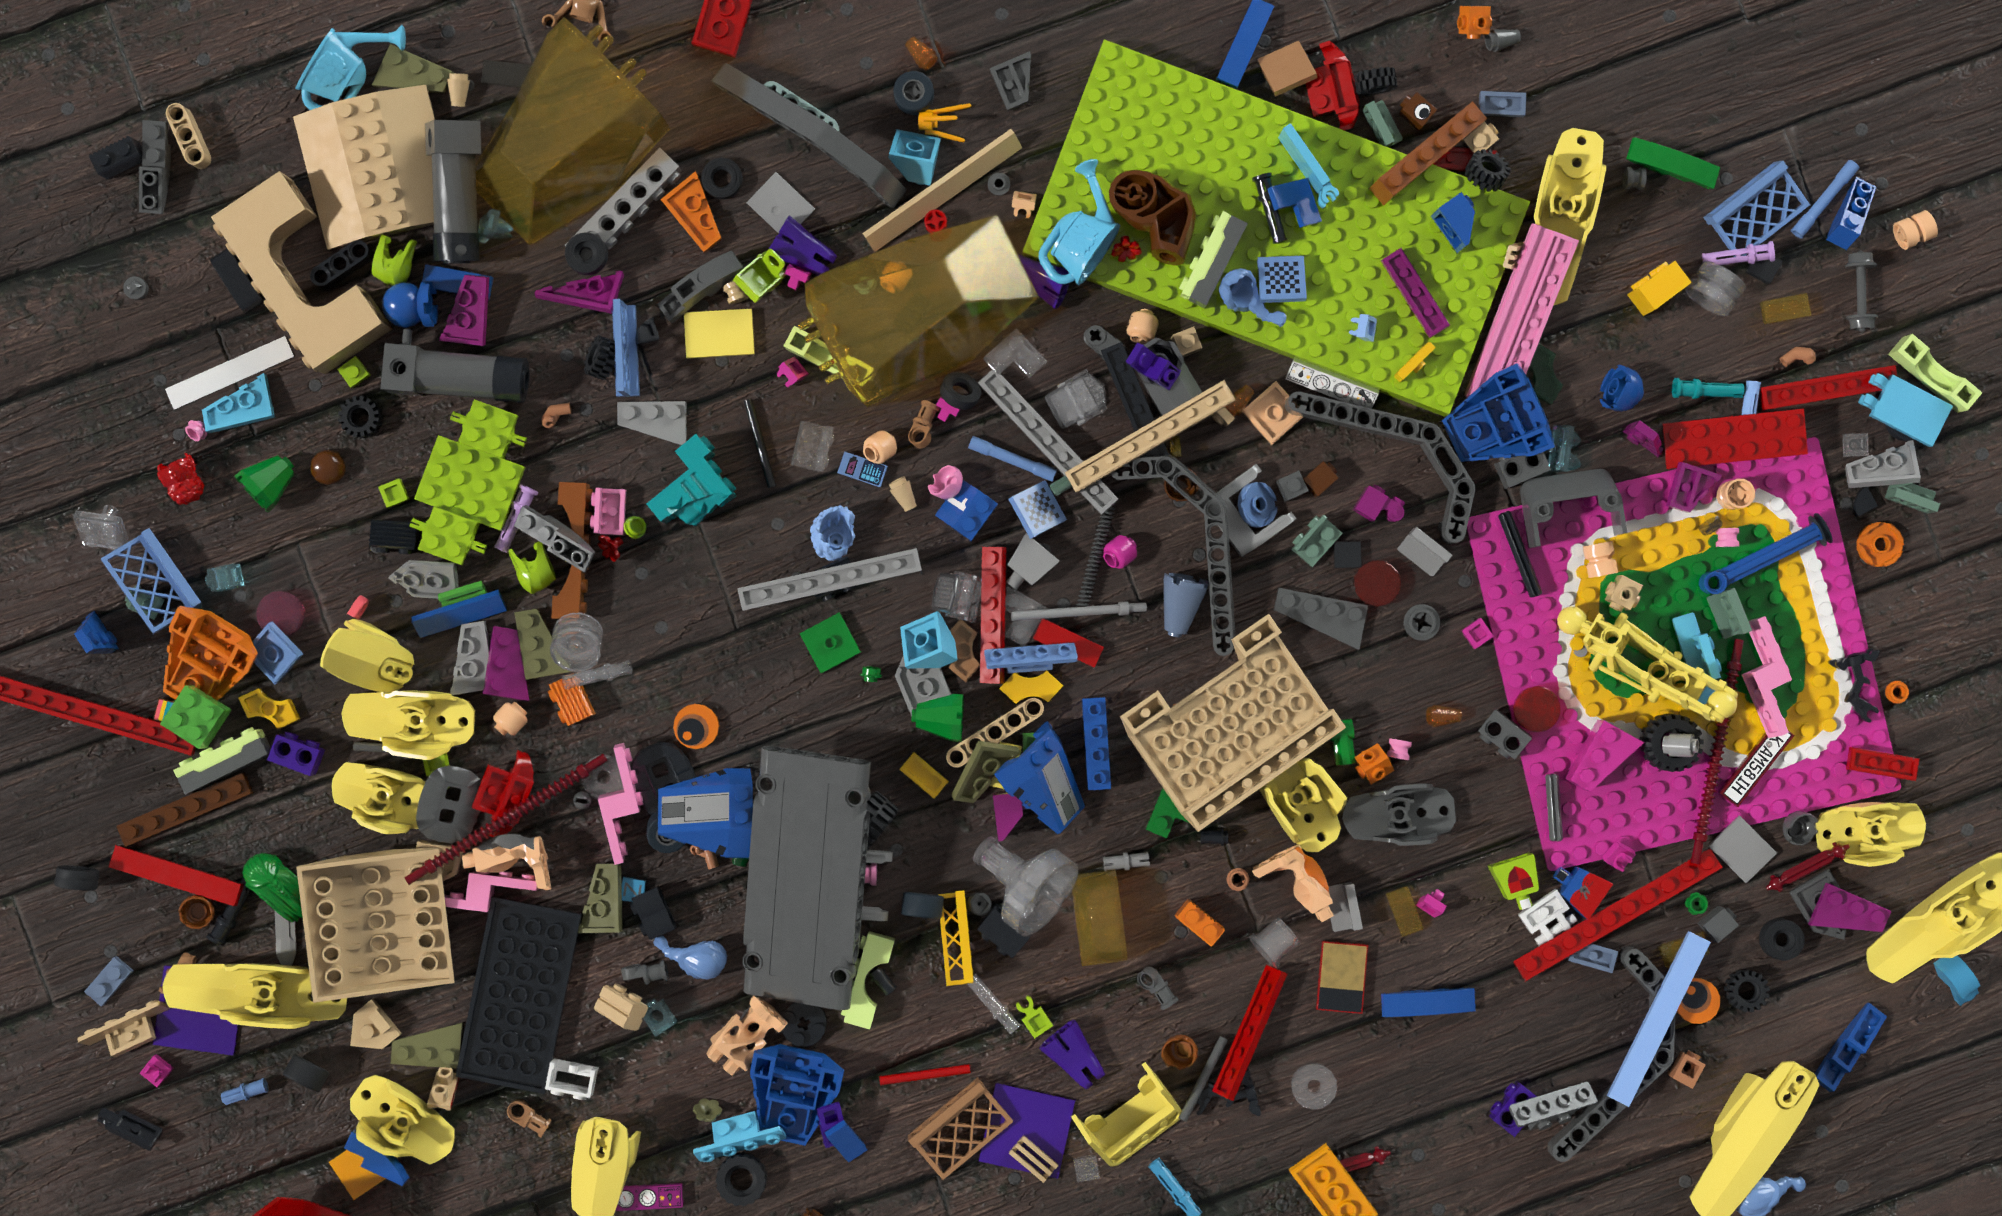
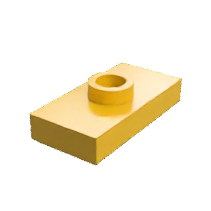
M1431 342L1426 343L1394 377L1401 382L1412 371L1417 373L1426 364L1423 360L1436 347Z
M915 752L899 769L932 798H935L949 782Z

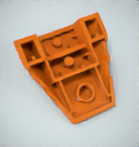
M179 606L169 625L171 635L170 644L167 645L169 655L168 664L165 665L163 692L176 700L185 685H194L218 701L250 671L258 655L250 635L211 611Z

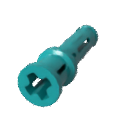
M1674 378L1672 383L1673 398H1679V396H1689L1692 399L1700 398V396L1742 398L1744 394V385L1742 383L1701 382L1699 379L1686 381L1680 380V378Z

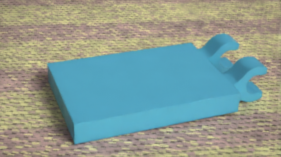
M1288 124L1282 129L1278 139L1305 178H1308L1312 188L1319 194L1318 205L1323 209L1329 203L1326 196L1333 202L1339 196V191L1332 186L1329 177L1292 124Z
M1879 373L1876 375L1872 374L1868 383L1882 389L1878 399L1868 393L1866 395L1862 394L1858 403L1872 410L1869 415L1870 417L1928 447H1932L1953 405L1895 375H1889L1887 379Z

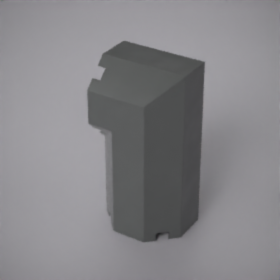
M1154 338L1144 344L1155 355L1170 361L1181 370L1171 389L1167 390L1134 369L1161 416L1202 393L1174 342Z

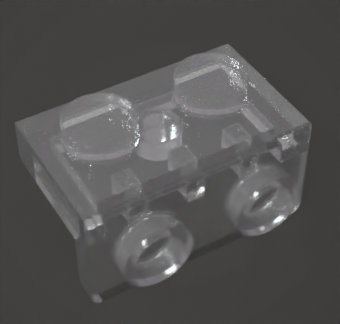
M801 421L791 465L823 472L829 462L828 450L834 440L833 428Z

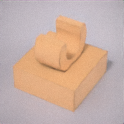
M1014 191L1012 200L1014 216L1018 215L1019 209H1025L1027 212L1026 218H1029L1031 211H1034L1037 194Z

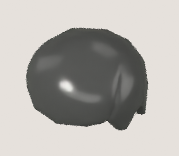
M1795 811L1789 814L1783 822L1784 838L1789 843L1799 846L1811 842L1814 835L1818 833L1816 829L1818 819L1808 812Z

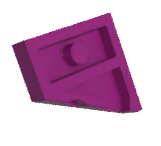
M1640 420L1628 424L1623 431L1628 435L1627 439L1635 445H1642L1657 457H1660L1664 451V448L1660 447L1662 442L1659 439V434Z
M1679 462L1666 506L1690 513L1696 507L1698 501L1706 496L1709 488L1721 479L1722 475Z

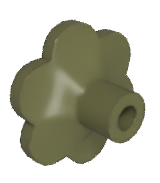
M701 1099L699 1104L694 1105L693 1112L698 1120L713 1122L717 1116L722 1114V1108L719 1107L717 1100Z

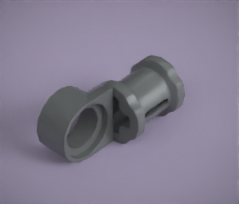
M665 960L650 966L646 964H633L621 968L623 980L643 977L646 985L655 980H669V971Z
M1146 967L1138 974L1137 981L1139 985L1156 996L1162 1010L1169 1008L1179 1000L1171 992L1167 980L1163 981L1158 971L1153 967ZM1145 974L1151 977L1153 983L1146 979Z

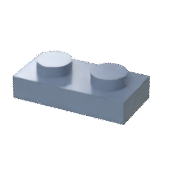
M1480 91L1479 109L1485 116L1524 117L1526 113V93Z
M1591 944L1568 957L1567 961L1613 973L1618 951Z
M115 956L84 992L100 1006H104L134 970L118 956Z

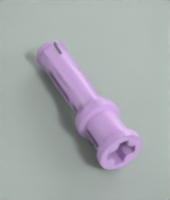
M1769 241L1768 244L1755 246L1749 244L1746 248L1702 253L1704 268L1747 261L1748 264H1755L1756 261L1763 260L1775 261L1773 241ZM1764 251L1767 252V253L1757 254V252H1764ZM1736 256L1733 258L1716 259L1719 257Z
M523 484L519 485L518 495L511 504L512 510L494 545L495 548L506 553L518 528L514 527V524L522 506H530L534 496L538 495V491Z

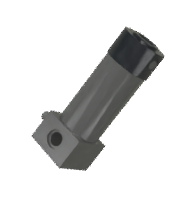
M432 120L425 123L426 156H432L434 261H443L445 264H468L470 261H480L475 155L481 154L480 121Z
M403 329L402 345L385 343L381 389L391 394L423 396L425 393L524 403L526 400L530 380L527 358L424 350L418 346L411 345V329Z

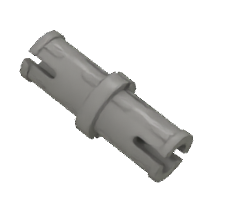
M1125 852L1119 856L1103 857L1104 871L1123 868L1126 871L1132 867L1150 866L1148 852L1136 854Z

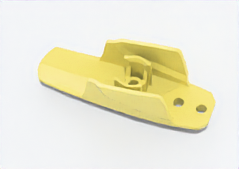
M1576 128L1564 131L1560 136L1554 154H1549L1547 157L1534 213L1535 224L1579 240L1554 305L1568 300L1587 235L1594 226L1606 172V165L1602 164L1604 140L1596 132ZM1583 138L1586 140V144L1579 145L1577 140ZM1576 158H1578L1581 163L1580 167H1574L1572 165L1573 161H1575Z
M1998 852L1978 862L1948 881L1881 935L1867 948L1866 957L1870 972L1882 980L1895 983L1931 959L1953 958L1959 954H1966L2002 931V853ZM1989 880L1993 881V882L1991 883L1990 888H1987V887H1986L1987 881H1989Z
M255 963L176 964L170 968L163 982L164 997L170 1008L217 1014L220 1019L237 1025L295 1029L308 1026L311 1021L339 1019L347 1008V998L340 1001L329 1000L313 1003V999L310 997L312 989L309 968L300 966Z
M1795 1061L1781 1062L1766 1079L1751 1073H1746L1742 1077L1714 1124V1132L1711 1136L1712 1159L1690 1195L1692 1204L1701 1216H1730L1766 1173L1797 1129L1817 1092L1819 1082L1813 1072ZM1803 1075L1802 1080L1796 1081L1797 1076ZM1790 1093V1098L1783 1100L1784 1095Z

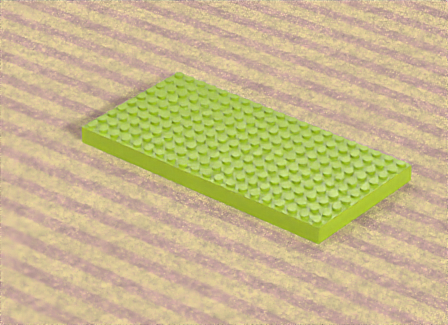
M1104 39L1022 255L1039 261L1041 246L1058 221L1065 215L1078 211L1093 217L1096 215L1097 206L1089 182L1083 174L1075 172V168L1086 160L1097 159L1096 178L1114 222L1119 223L1120 228L1107 253L1086 279L1087 281L1294 359V357L1379 389V392L1445 417L1451 412L1505 269L1503 263L1508 246L1516 241L1530 201L1499 189L1495 192L1493 190L1487 192L1486 188L1481 190L1479 185L1476 187L1472 185L1474 181L1469 182L1467 177L1432 164L1383 206L1369 188L1407 154ZM1291 123L1329 177L1332 186L1339 191V196L1333 202L1326 196L1329 203L1322 209L1318 205L1319 194L1310 185L1322 221L1318 224L1300 228L1293 207L1280 209L1279 214L1287 241L1273 244L1263 204L1257 199L1259 194L1255 182H1252V178L1271 172L1273 186L1305 179L1301 170L1278 139L1282 129ZM1130 170L1148 171L1162 176L1174 187L1190 194L1196 212L1194 233L1183 264L1178 266L1169 265L1156 260L1151 253L1149 232L1136 230L1115 212L1110 203L1109 189L1111 183L1119 174ZM1462 192L1464 196L1467 195L1472 200L1475 214L1470 243L1457 253L1431 215L1439 207ZM1224 211L1248 224L1204 309L1188 301V299L1180 297L1182 290L1179 287L1185 276L1190 278L1193 270L1189 267L1195 256L1200 258L1203 252L1200 246L1205 236H1211L1214 229L1210 228L1215 216L1220 217ZM1271 211L1272 217H1273V221H1274V224H1275V228H1276V230H1277V226H1276V222H1275V219H1274V215H1273V212ZM1122 236H1129L1130 242H1138L1142 250L1141 255H1136V258L1133 260L1126 257L1124 262H1119L1118 256L1113 257L1111 253L1114 244L1121 243L1120 238ZM1051 248L1047 254L1049 261L1052 265L1064 268L1057 258L1051 255ZM1400 248L1408 257L1450 326L1431 338L1426 334L1381 262L1382 259ZM1304 256L1306 301L1264 303L1269 313L1280 311L1286 314L1287 319L1282 327L1272 322L1262 321L1261 318H1257L1256 314L1251 311L1235 312L1233 309H1228L1227 305L1223 303L1219 293V286L1223 277L1230 271L1239 268L1250 270L1256 279L1259 294L1258 257ZM1360 314H1367L1377 319L1374 342L1364 341L1349 333V330L1355 331L1358 329V324L1351 322L1352 318H1359ZM1431 342L1436 348L1423 360L1426 364L1417 373L1412 371L1404 380L1399 382L1394 375L1426 343Z

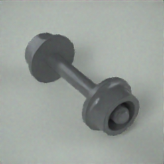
M1862 250L1849 254L1848 263L1845 265V269L1856 270L1857 315L1846 316V320L1849 321L1850 330H1859L1861 333H1864L1866 330L1875 329V320L1878 318L1877 314H1867L1866 269L1877 267V263L1873 260V253L1863 252Z

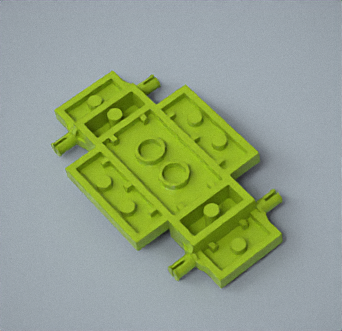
M475 399L466 416L453 411V416L450 417L451 421L463 424L458 442L438 435L414 498L434 507L426 523L415 518L411 522L419 524V526L410 523V527L422 531V539L418 550L463 565L466 555L471 549L482 554L486 551L477 547L486 549V544L474 541L480 523L502 531L526 468L505 460L511 442L524 447L526 444L524 442L527 441V438L515 434V425L519 416Z

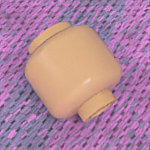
M1141 309L1131 314L1126 330L1131 341L1146 344L1155 338L1159 320L1153 315L1154 313L1151 310Z
M883 430L869 436L863 445V453L867 460L876 464L889 460L897 451L895 438Z
M516 702L512 704L505 703L493 716L496 722L494 728L504 736L507 733L516 735L527 723V712Z

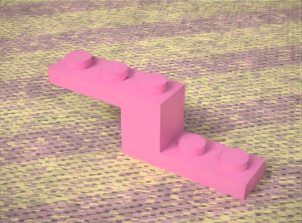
M1766 616L1749 621L1752 631L1749 633L1763 665L1742 674V677L1768 738L1789 733L1786 721L1781 715L1777 700L1771 690L1791 681L1792 678L1780 652V647L1772 633L1771 625L1767 621Z
M624 743L617 744L613 748L624 789L602 794L598 797L614 865L624 863L625 856L628 855L626 844L621 842L619 836L622 833L620 821H615V818L639 813L640 806L643 805L641 792H636L635 784L638 783L636 772L631 770L629 764L632 761L629 748L625 749Z
M472 871L468 877L466 897H464V893L450 892V895H444L445 905L451 908L488 912L495 886L537 891L539 888H537L535 875L522 874L521 877L513 876V872L503 871L499 874Z

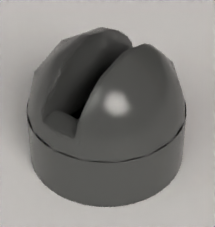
M580 791L575 794L573 803L578 809H587L592 804V796L586 791ZM577 798L588 799V802H577Z

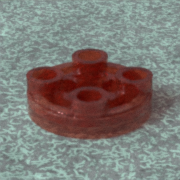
M1368 562L1354 576L1356 594L1368 605H1386L1393 601L1399 593L1401 585L1400 576L1397 570L1387 562Z
M1540 686L1521 690L1513 706L1516 722L1524 729L1532 732H1543L1553 727L1559 719L1561 710L1557 696L1551 690Z

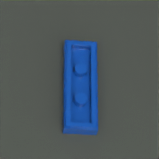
M425 264L422 282H433L436 290L457 294L464 275L489 277L488 300H490L494 277Z

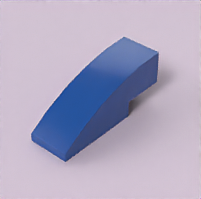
M356 1129L351 1132L344 1149L364 1158L360 1167L401 1186L408 1182L409 1176L396 1157L383 1155L357 1140Z

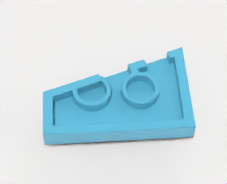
M262 373L257 376L258 379L249 384L242 385L238 391L228 397L224 396L202 409L206 432H218L275 418L267 375Z

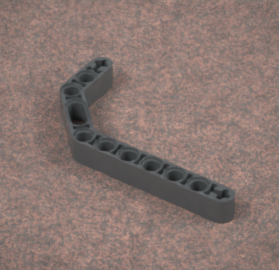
M724 62L711 80L722 91L816 146L861 180L878 199L894 209L907 189L885 166L827 122Z
M1294 392L1285 400V409L1292 415L1420 445L1449 491L1440 537L1446 544H1454L1464 539L1473 503L1475 485L1437 425L1304 392ZM1297 398L1298 403L1304 405L1295 408V403H1292V401ZM1314 403H1319L1323 406L1322 414L1314 411ZM1337 408L1345 411L1344 419H1339L1336 416ZM1359 413L1367 417L1366 425L1358 421ZM1381 419H1386L1389 422L1388 430L1381 428ZM1403 424H1407L1410 426V435H1406L1403 433ZM1425 429L1433 433L1432 440H1427L1424 437ZM1438 448L1445 452L1454 466L1455 473L1453 476L1446 472L1437 458L1436 450ZM1459 484L1466 486L1467 493L1465 495L1459 493ZM1455 505L1462 509L1461 517L1454 515L1453 508ZM1452 529L1454 533H1457V536L1453 538L1452 534L1449 533V530Z
M1168 454L1140 456L1133 460L1132 469H1127L1122 474L1120 470H1116L1111 475L1118 480L1162 477L1204 514L1213 647L1217 654L1221 656L1229 655L1234 649L1231 639L1236 635L1226 502L1174 456ZM1162 460H1169L1172 463L1171 471H1164L1162 469ZM1140 461H1145L1149 464L1150 468L1147 473L1139 470L1138 465ZM1132 462L1126 464L1123 467H1130L1132 465ZM1180 475L1189 477L1203 490L1204 497L1197 499L1179 484L1178 477ZM1211 503H1218L1221 506L1219 514H1214L1210 511ZM1212 526H1220L1223 530V535L1220 537L1214 536L1211 532ZM1216 548L1222 549L1224 558L1216 559L1213 556V550ZM1216 571L1224 572L1226 580L1223 582L1217 581L1214 573ZM1224 594L1227 597V603L1219 604L1216 601V595ZM1220 616L1226 617L1229 620V625L1226 627L1220 626L1217 618ZM1230 632L1225 635V641L1230 643V645H1228L1227 649H1224V646L1219 644L1223 640V633Z
M1630 946L1624 947L1619 952V961L1649 993L1650 1009L1665 977L1640 950ZM1630 954H1633L1635 961L1640 963L1638 966L1630 962ZM1650 969L1652 973L1650 979L1644 980V971ZM1675 1016L1633 1100L1673 1063ZM1664 1051V1059L1657 1062L1656 1055L1658 1052ZM1612 1083L1596 1097L1598 1100L1596 1104L1585 1107L1548 1142V1152L1556 1160L1566 1162L1571 1159L1627 1107L1615 1100L1611 1108H1606V1101L1610 1098L1607 1096V1093ZM1597 1113L1598 1120L1595 1123H1589V1117ZM1581 1129V1136L1573 1139L1572 1133L1574 1130ZM1566 1138L1572 1143L1571 1145L1565 1141ZM1558 1146L1562 1147V1153H1559L1557 1149Z

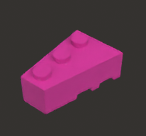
M1597 719L1568 771L1565 780L1583 790L1591 792L1644 742L1605 720Z

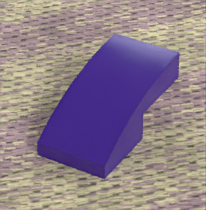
M839 1102L817 1108L825 1148L834 1146L827 1139L825 1132L844 1120Z

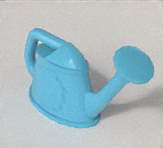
M401 25L396 31L389 33L335 32L331 28L315 51L295 89L302 90L301 94L304 105L309 110L323 106L312 101L311 93L334 102L339 101L348 86H351L344 99L356 97L365 83L366 68L363 59L359 58L352 51V47L358 43L390 42L404 51L406 46L404 26Z
M1097 159L1086 160L1075 168V172L1083 174L1089 182L1097 206L1096 215L1093 217L1084 214L1082 211L1065 215L1058 221L1039 250L1041 266L1047 275L1059 284H1068L1076 281L1078 285L1082 284L1103 259L1120 228V224L1114 222L1095 174V169L1098 165ZM1051 248V255L1057 258L1069 274L1060 275L1056 272L1047 257Z

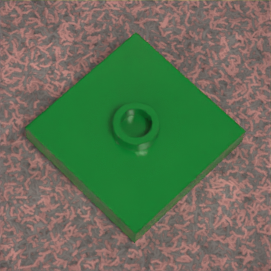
M840 612L799 633L820 673L861 653Z

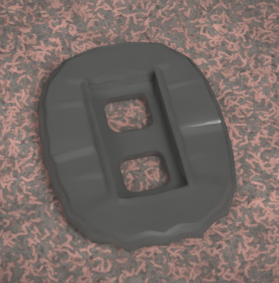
M454 766L441 767L432 772L425 782L417 807L416 822L419 831L428 839L451 844L456 841H463V837L472 832L480 813L479 810L472 808L481 784L480 778L470 770ZM448 787L461 789L458 801L445 798ZM445 808L455 812L451 823L439 821L442 809Z

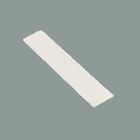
M284 336L165 390L173 409H177L290 359L294 355Z

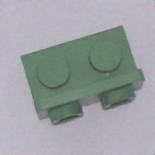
M1380 100L1377 103L1372 101L1366 104L1362 112L1378 143L1389 148L1401 142L1403 138L1384 101Z
M1913 483L1889 485L1885 495V499L1927 514L1938 512L1940 503L1933 501L1936 495L1935 491Z
M1316 515L1307 525L1310 529L1305 534L1301 532L1292 542L1294 547L1291 550L1310 567H1313L1342 535V532L1328 521L1325 515L1320 517Z
M1735 588L1725 589L1722 593L1707 597L1723 639L1752 631Z

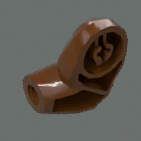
M1130 170L1119 174L1113 180L1109 189L1110 203L1115 212L1136 230L1149 232L1151 253L1156 260L1169 265L1178 266L1183 264L1194 233L1196 212L1190 194L1174 187L1162 176L1148 171Z

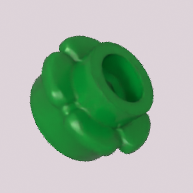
M863 666L860 676H864V681L877 682L878 678L882 677L880 674L881 668Z
M1694 892L1686 899L1685 906L1693 915L1703 914L1707 910L1708 900L1706 896Z

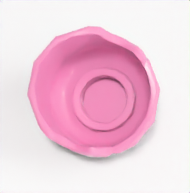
M947 465L942 467L937 474H933L934 484L928 485L930 494L945 500L953 498L961 490L963 482L962 473L958 468Z

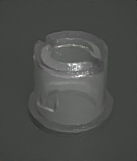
M1278 917L1257 935L1252 934L1249 936L1255 948L1274 968L1279 967V961L1300 944L1292 930Z

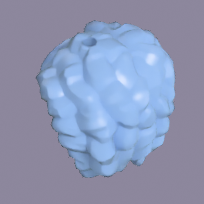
M841 505L830 507L820 512L819 516L813 520V525L810 527V532L812 533L811 541L819 557L826 558L828 561L839 560L847 554L848 548L853 545L855 534L852 524L854 523L855 515L852 511L848 510V507Z

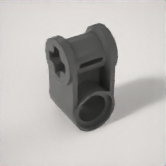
M1098 325L1089 327L1083 336L1084 342L1103 360L1104 357L1101 350L1121 342ZM1097 331L1099 333L1097 337L1100 340L1091 341L1092 335L1090 332L1094 333Z

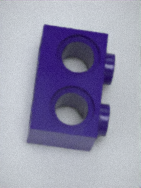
M285 731V734H276L267 760L305 775L313 776L318 771L325 749L320 748V743L307 739L304 742L298 739V735ZM284 743L290 745L291 750L288 755L282 750ZM307 750L312 754V760L309 763L303 757Z
M1518 1081L1514 1084L1511 1083L1505 1089V1096L1500 1102L1496 1101L1490 1109L1491 1114L1489 1115L1493 1121L1514 1137L1522 1127H1517L1513 1117L1508 1121H1502L1503 1113L1510 1111L1509 1106L1517 1103L1516 1097L1520 1093L1526 1094L1525 1100L1537 1097Z

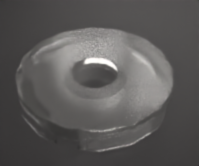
M604 754L608 761L591 771L585 779L581 778L584 789L592 797L598 799L599 795L624 789L615 756ZM597 755V756L591 758L588 762L592 761L593 759H595L596 757H598V756H600V755ZM602 770L610 774L608 783H601L598 779V775Z
M1310 1063L1299 1067L1293 1074L1291 1089L1296 1101L1303 1107L1312 1110L1321 1109L1329 1105L1335 1098L1337 1082L1333 1073L1326 1066ZM1312 1080L1320 1082V1088L1316 1092L1308 1090V1083Z

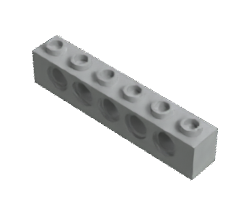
M659 148L576 234L584 232L595 234L605 243L608 250L611 249L618 241L616 238L622 232H628L633 226L632 222L638 216L642 217L649 210L648 205L653 200H659L664 195V189L669 184L673 185L678 181L681 176V168ZM655 172L662 173V178L658 182L651 180ZM640 188L646 189V195L643 198L636 197V191ZM625 204L630 205L629 213L625 215L620 214L621 206ZM607 221H614L615 226L612 230H604V225ZM584 248L580 256L583 260H589L593 256V251L590 248Z

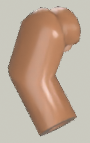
M1794 347L1783 355L1780 361L1785 367H1788L1796 360H1803L1806 364H1812L1815 362L1816 356L1811 348Z
M563 403L549 406L542 416L543 426L545 428H552L560 415L572 414L571 404Z
M693 845L690 846V852L693 855L697 854L705 858L708 869L719 866L716 853L699 849V847Z

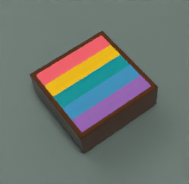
M158 698L153 720L162 722L175 701Z

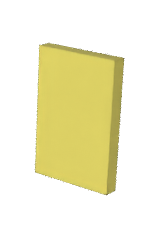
M752 309L686 312L684 314L687 359L755 355Z

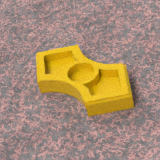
M1046 670L1041 675L1032 678L1013 673L999 689L1017 704L1026 697H1039L1049 702L1063 685Z
M261 688L238 698L247 718L255 716L267 718L273 722L277 729L300 720L291 699L283 701L273 700Z

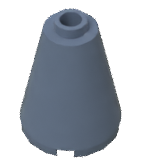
M1165 573L1163 578L1164 629L1168 631L1170 636L1181 637L1182 634H1187L1206 594L1209 582L1201 578L1199 582H1196L1193 576L1180 573H1169L1168 575Z

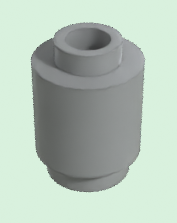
M1670 733L1669 736L1663 737V753L1669 754L1672 757H1693L1699 751V740L1695 739L1694 734Z

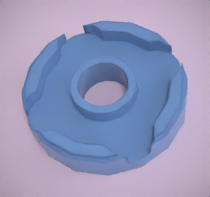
M1253 482L1241 489L1238 496V509L1245 523L1251 527L1259 528L1269 525L1274 520L1277 513V507H1275V501L1277 500L1273 490L1262 482ZM1256 500L1260 502L1259 510L1256 507Z

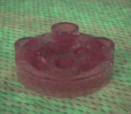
M283 591L272 592L260 601L257 607V621L262 629L269 622L273 621L286 636H290L300 628L304 619L305 607L291 593Z

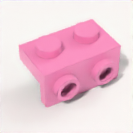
M596 488L595 493H592L591 504L595 506V513L591 515L590 519L591 529H594L595 534L624 535L626 490Z

